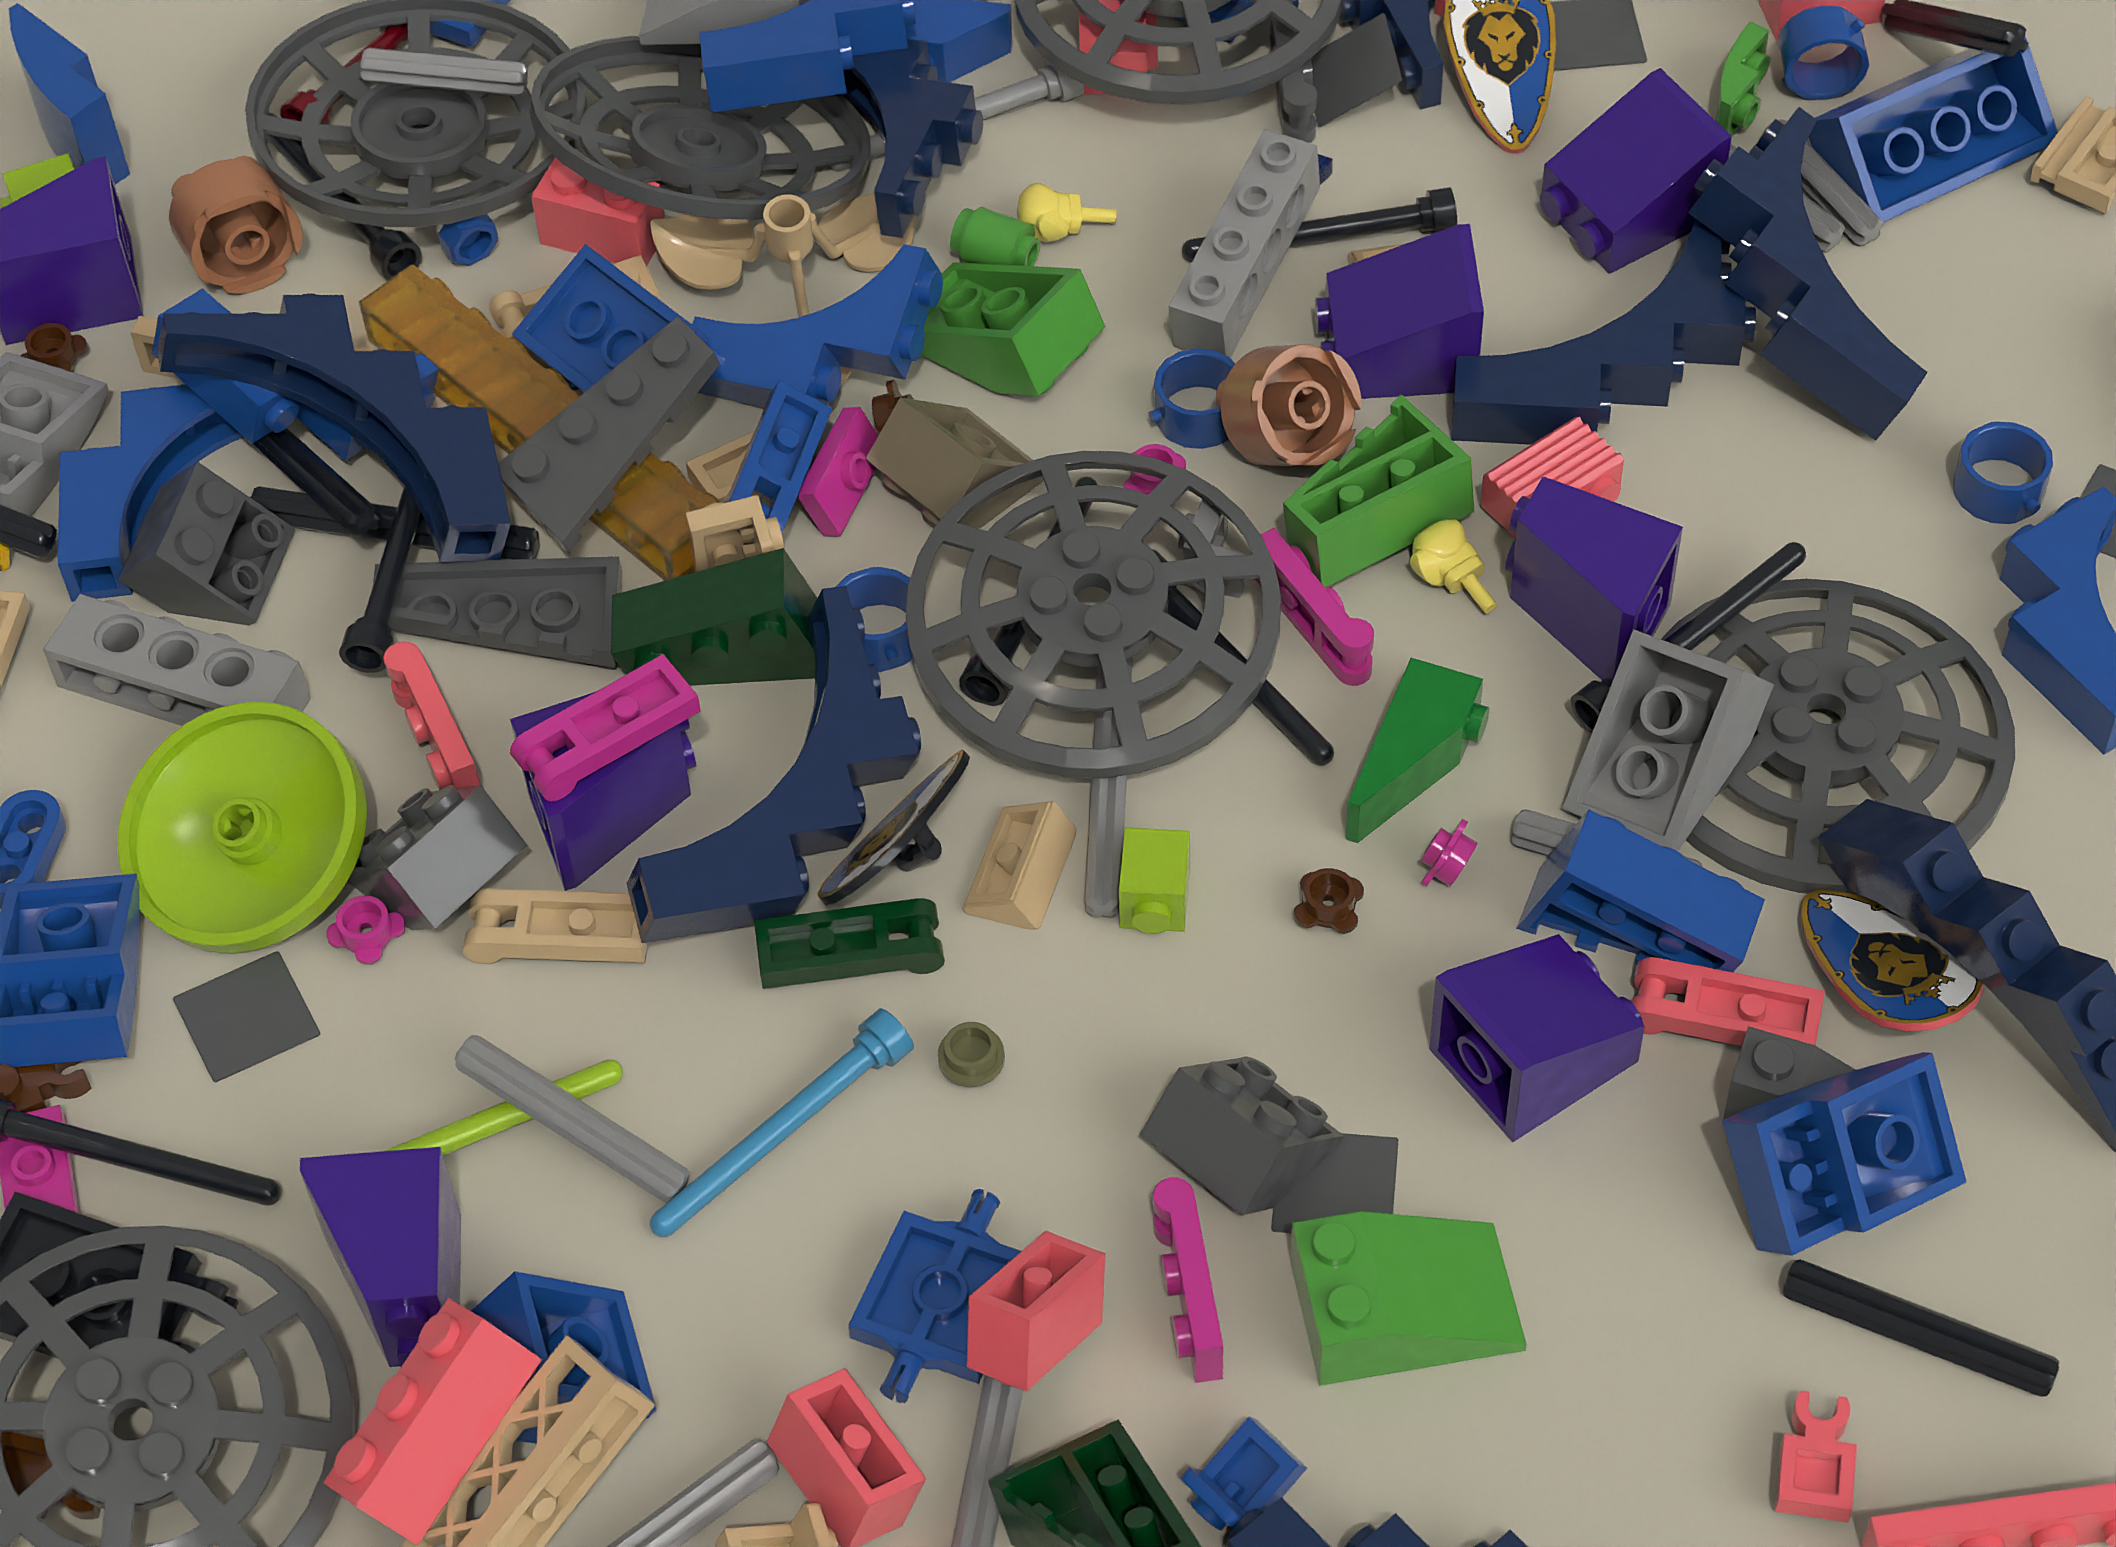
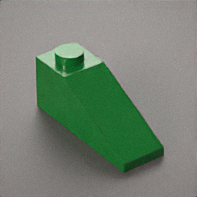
M1410 658L1348 800L1346 840L1359 843L1457 767L1462 760L1469 741L1475 743L1481 741L1490 711L1488 706L1481 705L1483 678Z

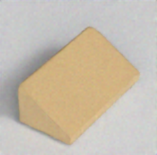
M1055 801L1002 808L962 908L968 915L1023 929H1039L1041 927L1076 836L1075 825Z

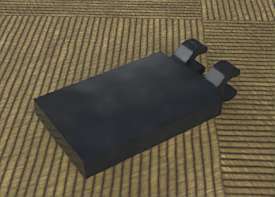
M15 1192L0 1219V1282L44 1252L79 1237L119 1227ZM145 1243L124 1244L86 1253L47 1270L30 1283L54 1307L64 1299L89 1288L120 1280L138 1279ZM175 1247L168 1281L180 1282L209 1292L236 1309L239 1304L238 1300L226 1296L229 1288L212 1279L196 1276L202 1265L200 1260L194 1253ZM134 1300L99 1306L74 1317L67 1324L89 1349L110 1340L128 1337ZM5 1301L0 1306V1338L14 1343L17 1337L29 1325ZM164 1302L158 1339L173 1343L189 1354L196 1349L174 1340L188 1311L206 1321L221 1326L196 1310L176 1303ZM44 1342L35 1349L37 1352L57 1358Z

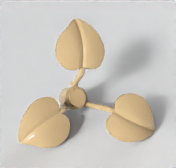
M874 193L856 197L832 207L823 215L818 225L816 215L810 213L809 205L805 200L795 195L777 196L766 204L763 211L764 223L756 225V237L753 226L748 220L710 218L690 214L651 220L653 241L664 265L680 281L698 289L715 290L735 284L742 275V261H755L766 242L771 255L791 266L799 317L809 314L801 260L811 251L813 238L830 258H837L843 254L848 266L861 272L881 271L904 244L912 245L914 240V216L903 238L881 235ZM840 368L841 385L849 378L854 369Z

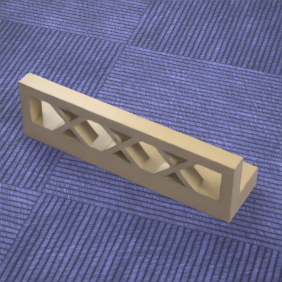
M566 1335L513 1402L418 1546L406 1539L400 1547H432L444 1543L445 1547H545L654 1408L655 1404L640 1390L613 1374L582 1345ZM577 1364L591 1377L571 1402L558 1404V1386L574 1365ZM538 1426L537 1446L526 1460L512 1463V1448L515 1440L524 1429ZM492 1485L490 1506L479 1519L466 1522L467 1501L479 1487Z

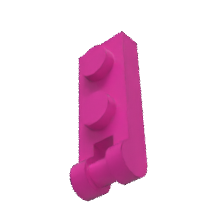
M1275 528L1262 533L1261 536L1275 564L1281 593V611L1342 683L1350 686L1364 684L1372 675L1373 660L1371 651L1374 646V629L1372 625L1366 620L1350 618L1338 593L1331 586L1324 587L1311 572L1306 556L1299 547L1295 545L1290 547ZM1260 578L1255 579L1261 586Z
M662 654L525 731L512 743L510 754L522 770L534 773V785L546 800L550 802L558 801L571 793L577 781L701 711L699 698L665 655ZM567 745L570 750L554 758L553 752Z
M1170 1177L1156 1185L1153 1191V1209L1155 1211L1154 1234L1156 1239L1161 1244L1171 1248V1254L1161 1255L1167 1297L1179 1295L1183 1315L1172 1316L1178 1359L1191 1357L1195 1383L1223 1379V1342L1195 1193L1192 1186L1186 1180Z

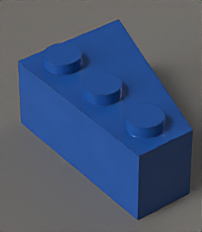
M1588 809L1539 868L1516 929L1536 935L1539 925H1543L1578 936L1575 946L1577 948L1596 953L1599 943L1635 953L1638 954L1636 966L1640 960L1654 957L1734 972L1744 961L1765 899L1744 889L1734 879L1719 876L1689 861L1677 850L1660 846L1627 829L1620 821L1611 817L1601 816Z

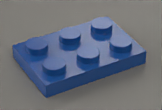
M587 244L580 249L511 334L583 392L591 388L677 316L705 343L708 340L698 328Z

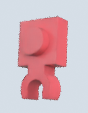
M1800 1391L1792 1412V1424L1799 1436L1784 1434L1780 1447L1775 1512L1849 1522L1853 1507L1857 1444L1837 1441L1844 1434L1850 1416L1849 1401L1847 1397L1838 1396L1833 1417L1822 1420L1814 1417L1809 1411V1392Z

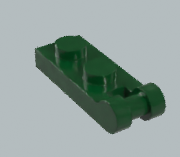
M915 898L754 920L762 988H775L906 969L916 974L935 972L945 962L942 942L934 936V931L939 925L937 906L930 899ZM902 931L908 935V938L889 940L888 933Z

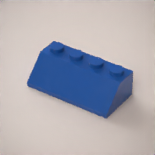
M2028 45L2024 53L2017 51L2012 58L1970 48L1815 117L1817 122L1809 135V140L1813 149L1876 213L1883 223L2046 148L2058 131Z

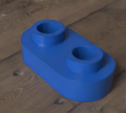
M40 790L22 791L9 797L0 806V908H2L7 885L44 881L65 834L66 822L57 800L47 792ZM41 827V829L37 832L30 834L27 833L29 830L33 828Z

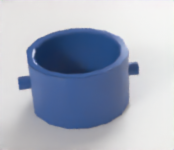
M1817 6L1803 10L1790 18L1781 28L1777 39L1785 77L1782 78L1783 84L1794 93L1808 100H1827L1842 96L1856 88L1865 78L1869 68L1868 54L1861 31L1865 27L1864 22L1839 6ZM1828 43L1845 44L1848 46L1841 54L1822 62L1812 63L1798 60L1802 54L1816 46Z
M1198 348L1177 352L1164 360L1156 371L1154 410L1149 411L1148 415L1151 422L1157 424L1166 439L1186 448L1197 449L1218 446L1229 439L1223 426L1221 409L1219 407L1204 411L1187 410L1173 404L1169 398L1182 389L1195 386L1209 387L1217 390L1219 384L1227 378L1230 370L1235 365L1234 361L1217 351Z
M1995 421L1976 428L1967 434L1960 449L1953 478L1954 495L1961 507L1972 516L1990 523L2013 524L2028 518L2039 511L2045 497L2053 467L2052 450L2042 436L2031 428L2015 422ZM1986 460H2005L2019 465L2030 474L2033 480L2018 486L1999 485L1979 475L1974 470L1973 465Z
M871 567L850 573L836 587L846 586L852 608L857 607L860 610L867 606L882 604L897 607L906 612L910 577L898 570ZM906 622L901 627L888 633L875 635L865 633L863 647L868 664H874L878 672L904 666L912 660Z

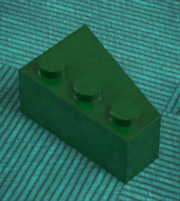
M784 548L612 595L611 655L623 671L629 674L664 654L690 686L815 679V655L808 615L817 600V596Z
M1119 1419L988 1481L1008 1538L1014 1547H1201Z

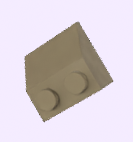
M901 397L866 457L870 463L884 473L881 480L886 486L901 495L914 497L925 506L922 514L936 525L956 502L981 483L1014 466L1033 461V459L968 408ZM1043 477L1019 483L991 497L967 515L960 524L982 528L1042 483Z

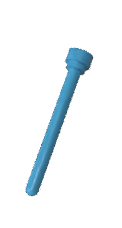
M879 1008L858 1026L859 1034L853 1038L854 1047L656 1211L650 1219L651 1231L659 1237L672 1235L868 1069L873 1067L879 1070L885 1064L893 1067L914 1049L913 1041L903 1025L887 1010Z

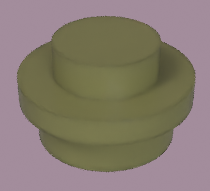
M964 1022L958 1024L947 1033L939 1045V1067L948 1080L959 1086L978 1087L994 1080L1003 1069L1005 1062L1003 1043L995 1032L982 1023Z

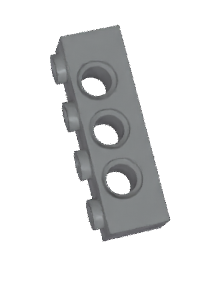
M1266 129L1263 130L1168 306L1173 346L1182 350L1194 348L1209 349L1228 357L1232 356L1320 189L1317 145Z
M80 594L43 648L57 687L181 726L204 713L231 704L269 702L289 706L303 712L310 701L300 663L289 655L277 650L267 652L244 645L222 633L212 635L192 629L170 617L162 616L157 618L140 613L115 600L101 601Z

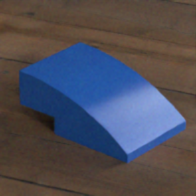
M19 3L10 7V30L41 127L56 157L68 153L74 169L95 158L106 157L114 184L116 185L129 176L130 171L106 94L97 86L88 55Z
M137 873L7 885L0 911V1064L20 1067L127 1057L138 975L140 910Z
M1921 1052L1854 1070L1778 1096L1722 1120L1757 1250L1793 1256L1844 1230L1864 1233L1967 1183L1933 1053Z

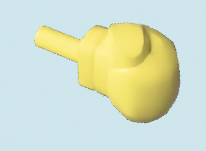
M1042 183L1030 184L1019 195L1017 215L1019 220L1033 224L1036 238L1041 242H1049L1064 238L1068 233L1078 234L1081 221L1116 223L1117 210L1081 207L1080 194L1054 192L1052 188Z
M1456 519L1437 521L1424 528L1415 536L1410 564L1418 576L1431 585H1445L1450 593H1457L1466 588L1485 614L1492 612L1497 607L1495 600L1478 580L1486 567L1475 548L1467 541L1465 529Z

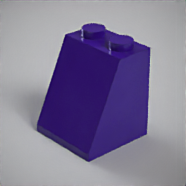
M1659 68L1648 74L1544 164L1540 205L1545 215L1552 222H1558L1576 240L1579 249L1584 255L1592 257L1608 274H1611L1691 233L1694 217L1688 212L1696 203L1697 194H1702L1693 186L1714 158L1723 165L1729 159L1732 136L1670 76Z
M106 157L95 158L0 209V331L5 345L25 342L26 336L32 329L45 323H59L66 326L70 332L135 320L139 316H143L132 238Z
M1470 224L1452 226L1326 273L1325 297L1315 298L1317 333H1327L1328 341L1321 342L1320 348L1333 351L1348 363L1358 381L1361 399L1399 397L1401 394L1403 396L1454 393L1456 357L1480 356L1484 308Z
M1542 476L1530 498L1521 496L1511 516L1509 530L1516 533V538L1509 550L1505 569L1512 572L1510 598L1601 680L1606 678L1613 680L1633 629L1654 637L1671 605L1683 526Z
M593 693L510 719L514 738L516 739L525 731ZM688 719L577 781L571 793L558 801L550 802L546 800L534 785V773L522 770L529 799L565 891L578 887L691 795L687 770L696 767V760L691 743L685 730L690 729ZM564 745L555 750L552 755L556 758L570 749L567 745Z
M1558 934L1446 970L1436 976L1429 1050L1512 1142H1515L1639 1062L1645 1026L1639 1011L1633 1003L1625 997L1621 996L1618 998L1600 979V974L1593 961L1581 951L1575 952Z
M429 1147L300 1158V1173L324 1238L389 1367H402L417 1345L422 1328L431 1317L438 1314L446 1300L450 1298L460 1304L461 1213L441 1148Z

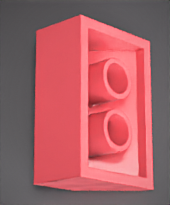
M448 1298L438 1314L426 1322L420 1332L417 1345L398 1373L384 1384L378 1394L375 1407L356 1435L348 1440L339 1450L334 1467L323 1483L357 1508L418 1546L542 1359L480 1316Z

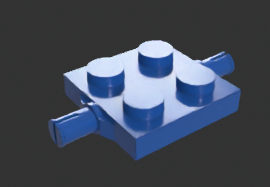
M974 1190L960 1222L933 1221L903 1211L848 1324L850 1339L887 1351L895 1358L884 1383L881 1384L879 1389L890 1400H893L896 1394V1402H907L909 1393L920 1370L923 1368L927 1370L938 1369L971 1382L980 1383L983 1374L967 1368L969 1296L1021 1252L998 1243L986 1233L988 1225L1000 1205L999 1199L991 1192H987L984 1199V1190Z

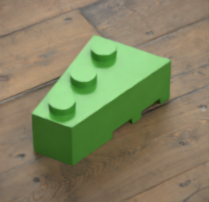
M1402 394L1390 404L1391 414L1375 429L1366 426L1355 436V447L1339 462L1330 459L1283 502L1287 543L1290 547L1295 545L1301 549L1309 562L1311 572L1324 587L1331 586L1413 544V539L1420 531L1437 521L1456 519L1458 521L1474 513L1471 457Z

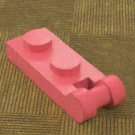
M398 642L391 645L385 651L383 658L387 674L392 679L391 688L393 696L399 706L406 708L404 713L416 743L420 744L428 741L433 752L425 756L438 789L441 790L449 785H453L455 788L480 785L473 758L420 649L411 642Z
M1644 958L1637 964L1634 986L1639 991L1638 996L1631 999V1002L1642 1017L1645 1026L1643 1034L1653 1035L1668 1031L1742 1046L1749 1026L1816 1046L1825 990L1662 958ZM1671 992L1686 995L1684 1003L1664 998L1665 995Z

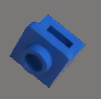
M1248 1417L1202 1471L1189 1467L1180 1478L1195 1493L1189 1501L1190 1505L1209 1524L1222 1531L1226 1525L1234 1527L1243 1516L1258 1508L1262 1512L1267 1510L1288 1492L1307 1470V1467L1258 1420Z

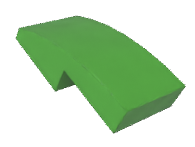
M1752 22L1748 23L1732 46L1722 73L1715 121L1732 137L1740 128L1747 129L1755 120L1761 105V99L1756 96L1757 88L1766 75L1770 64V56L1766 55L1769 30Z

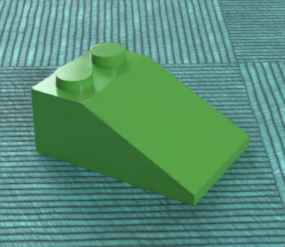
M953 262L942 273L943 288L940 300L935 307H930L923 327L925 340L921 355L995 393L1034 397L1048 391L1054 385L1055 379L1073 360L1079 358L1087 351L1090 342L1106 326L1079 268Z
M1363 1211L1292 1223L1291 1268L1319 1386L1526 1351L1527 1344L1494 1223Z

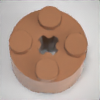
M238 156L234 159L216 161L201 167L192 174H185L174 182L171 189L173 199L169 209L170 228L195 272L208 285L212 283L221 286L225 292L234 294L258 291L280 279L287 271L284 264L290 258L293 251L298 255L303 240L301 222L266 169L261 167L252 157Z
M1296 344L1265 346L1244 355L1230 370L1227 378L1219 384L1216 391V402L1221 409L1223 426L1229 440L1248 462L1264 466H1311L1325 464L1330 459H1335L1349 446L1356 429H1351L1355 410H1361V393L1354 372L1340 355L1317 346Z

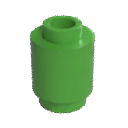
M979 207L976 210L965 208L958 215L954 223L950 238V248L953 252L960 254L962 261L966 263L1034 266L1040 251V240L1035 237V228L1031 223L984 207Z

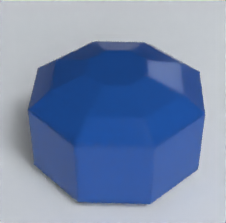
M487 214L451 224H444L438 233L441 248L451 261L467 266L488 257L499 239L496 225Z

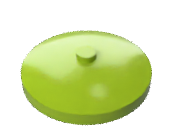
M243 702L214 709L187 722L165 739L146 760L131 784L120 815L117 841L119 866L122 875L137 873L139 881V910L155 926L176 940L193 948L209 952L241 953L254 951L281 942L298 933L312 923L335 900L347 883L360 855L367 822V803L361 774L351 754L336 736L314 718L289 706L269 702Z

